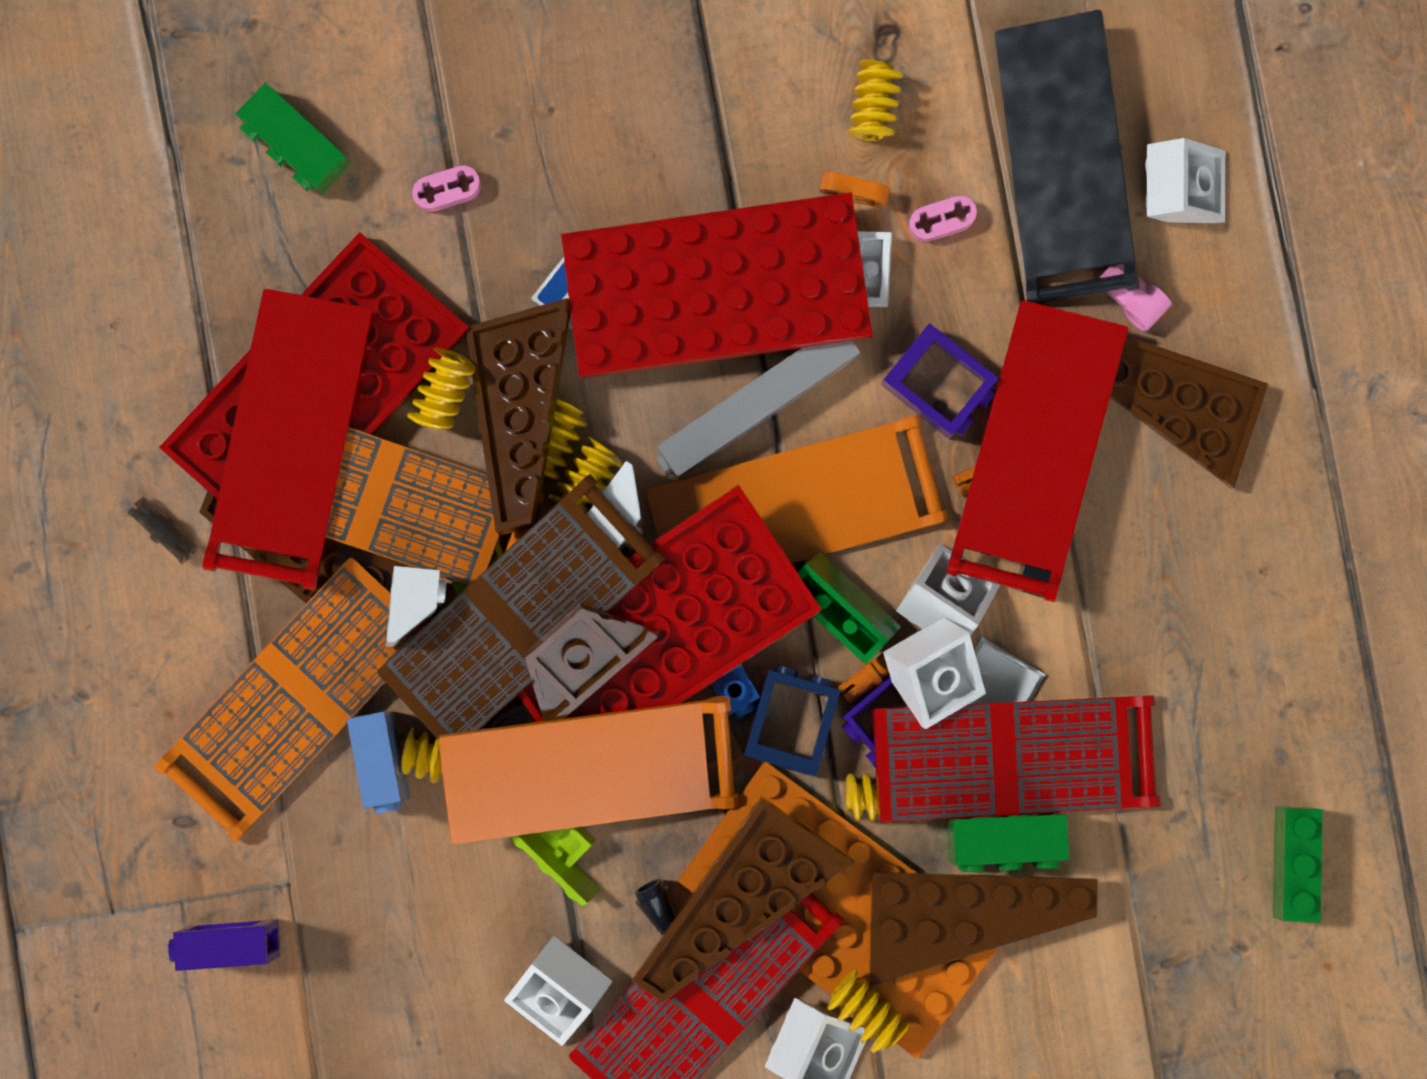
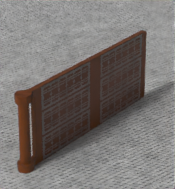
M591 474L578 483L572 491L378 669V675L437 739L443 734L480 730L532 682L524 657V652L580 603L608 612L667 558L660 549L656 551L596 486L598 481ZM585 495L643 558L645 562L638 569L577 504L580 498Z

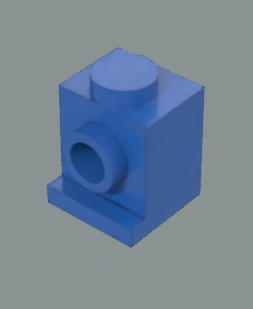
M741 664L710 684L716 696L730 697L731 710L728 712V716L735 712L739 719L757 708L754 701L760 698ZM733 683L739 684L742 688V694L738 698H732L728 694V687Z

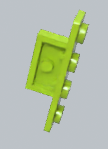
M584 827L510 836L511 841L516 847L523 849L537 863L543 873L550 875L564 889L565 894L570 899L577 901L582 907H585L600 891V888L575 864L596 841Z

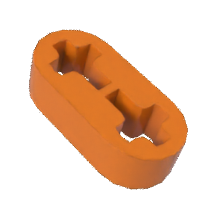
M824 172L819 192L826 196L852 192L854 203L884 208L887 206L890 187L879 182L845 174Z

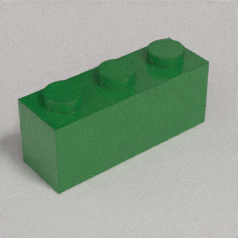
M266 82L235 113L243 123L239 129L254 143L261 139L269 147L265 153L278 166L282 168L285 163L296 172L292 178L306 192L313 188L322 195L350 165V162L342 152Z
M821 552L816 554L798 572L822 609L813 617L865 665L901 628L893 618Z
M1275 806L1273 918L1286 922L1321 923L1323 809Z

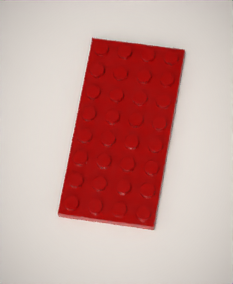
M852 192L561 234L580 379L873 338Z
M360 232L301 294L303 296L370 308L373 312L349 428L370 435H374L425 380L423 377L424 372H432L435 369L428 364L429 358L441 359L442 356L433 348L451 351L469 329L463 321ZM250 350L159 446L168 457L217 500Z
M739 484L650 543L656 551L660 549L667 558L607 613L651 627L656 631L658 637L565 718L682 703L822 611ZM637 552L628 557L637 569L645 562ZM531 682L518 696L534 720L542 722V714Z

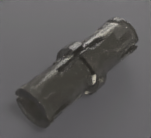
M142 497L134 504L137 506L136 509L131 507L128 511V515L133 517L151 534L150 539L155 544L160 542L181 564L191 558L190 552L194 554L197 551L198 547L175 527L176 522L171 518L166 519L145 497Z

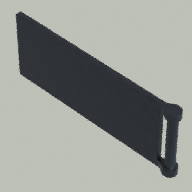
M1093 10L996 31L995 42L1026 279L1027 301L1042 305V302L1124 288L1127 291L1139 290L1140 284L1135 261L1102 11ZM1124 263V274L1039 288L1038 278Z

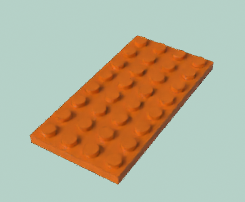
M763 762L739 795L740 805L727 811L677 881L693 892L761 796L851 857L855 862L848 869L842 870L828 880L827 884L819 890L812 892L832 913L837 911L845 920L798 971L830 995L838 983L853 970L858 971L855 981L864 978L869 983L872 872H917L772 765ZM799 902L791 909L815 932H818L823 926ZM997 948L879 984L869 985L867 991L872 989L879 991L880 996L877 1002L884 999L890 1002L888 1012L897 1010L901 1013L900 1022L905 1020L910 1022L908 1030L896 1044L918 1059Z

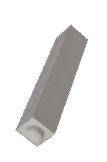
M853 341L799 349L659 444L657 450L660 455L655 458L667 477L673 473L677 480L681 479L859 358L861 352Z

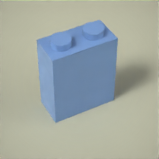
M394 711L347 719L363 809L374 807L375 814L402 808L401 801L410 799L406 775L401 772L402 751Z

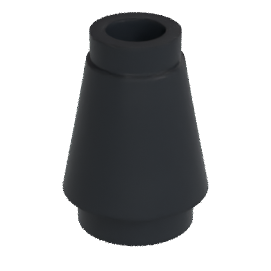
M655 879L635 891L638 899L636 904L662 936L676 917L677 912L669 886L664 885L661 879Z

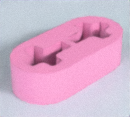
M465 165L457 166L419 179L413 186L412 195L421 210L436 212L476 198L481 190V180L473 168ZM461 175H465L468 180L474 179V182L469 184L470 190L467 192H463L460 187L449 190L450 186L459 183ZM427 186H431L433 191L445 189L444 192L434 195L435 201L432 203H428L426 198L420 199V196L425 194L424 188Z
M961 195L920 207L910 217L908 224L909 232L917 241L930 242L964 231L973 224L976 218V205L970 198ZM955 205H959L962 210L968 209L969 211L965 216V222H960L958 217L946 220L945 216L953 213ZM920 216H925L927 221L937 218L940 220L939 223L931 226L930 233H925L923 228L917 229L915 226L919 224Z

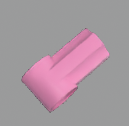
M1124 263L1111 265L1100 278L1124 274ZM1140 277L1139 290L1127 291L1124 288L1107 291L1106 293L1123 308L1122 312L1126 318L1143 332H1147L1172 306L1170 299L1158 287L1151 283L1146 284Z

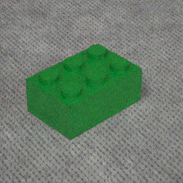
M1055 812L946 819L948 861L958 866L961 872L984 871V864H995V868H999V870H1020L1024 862H1032V866H1037V868H1059V861L1069 860L1067 814Z

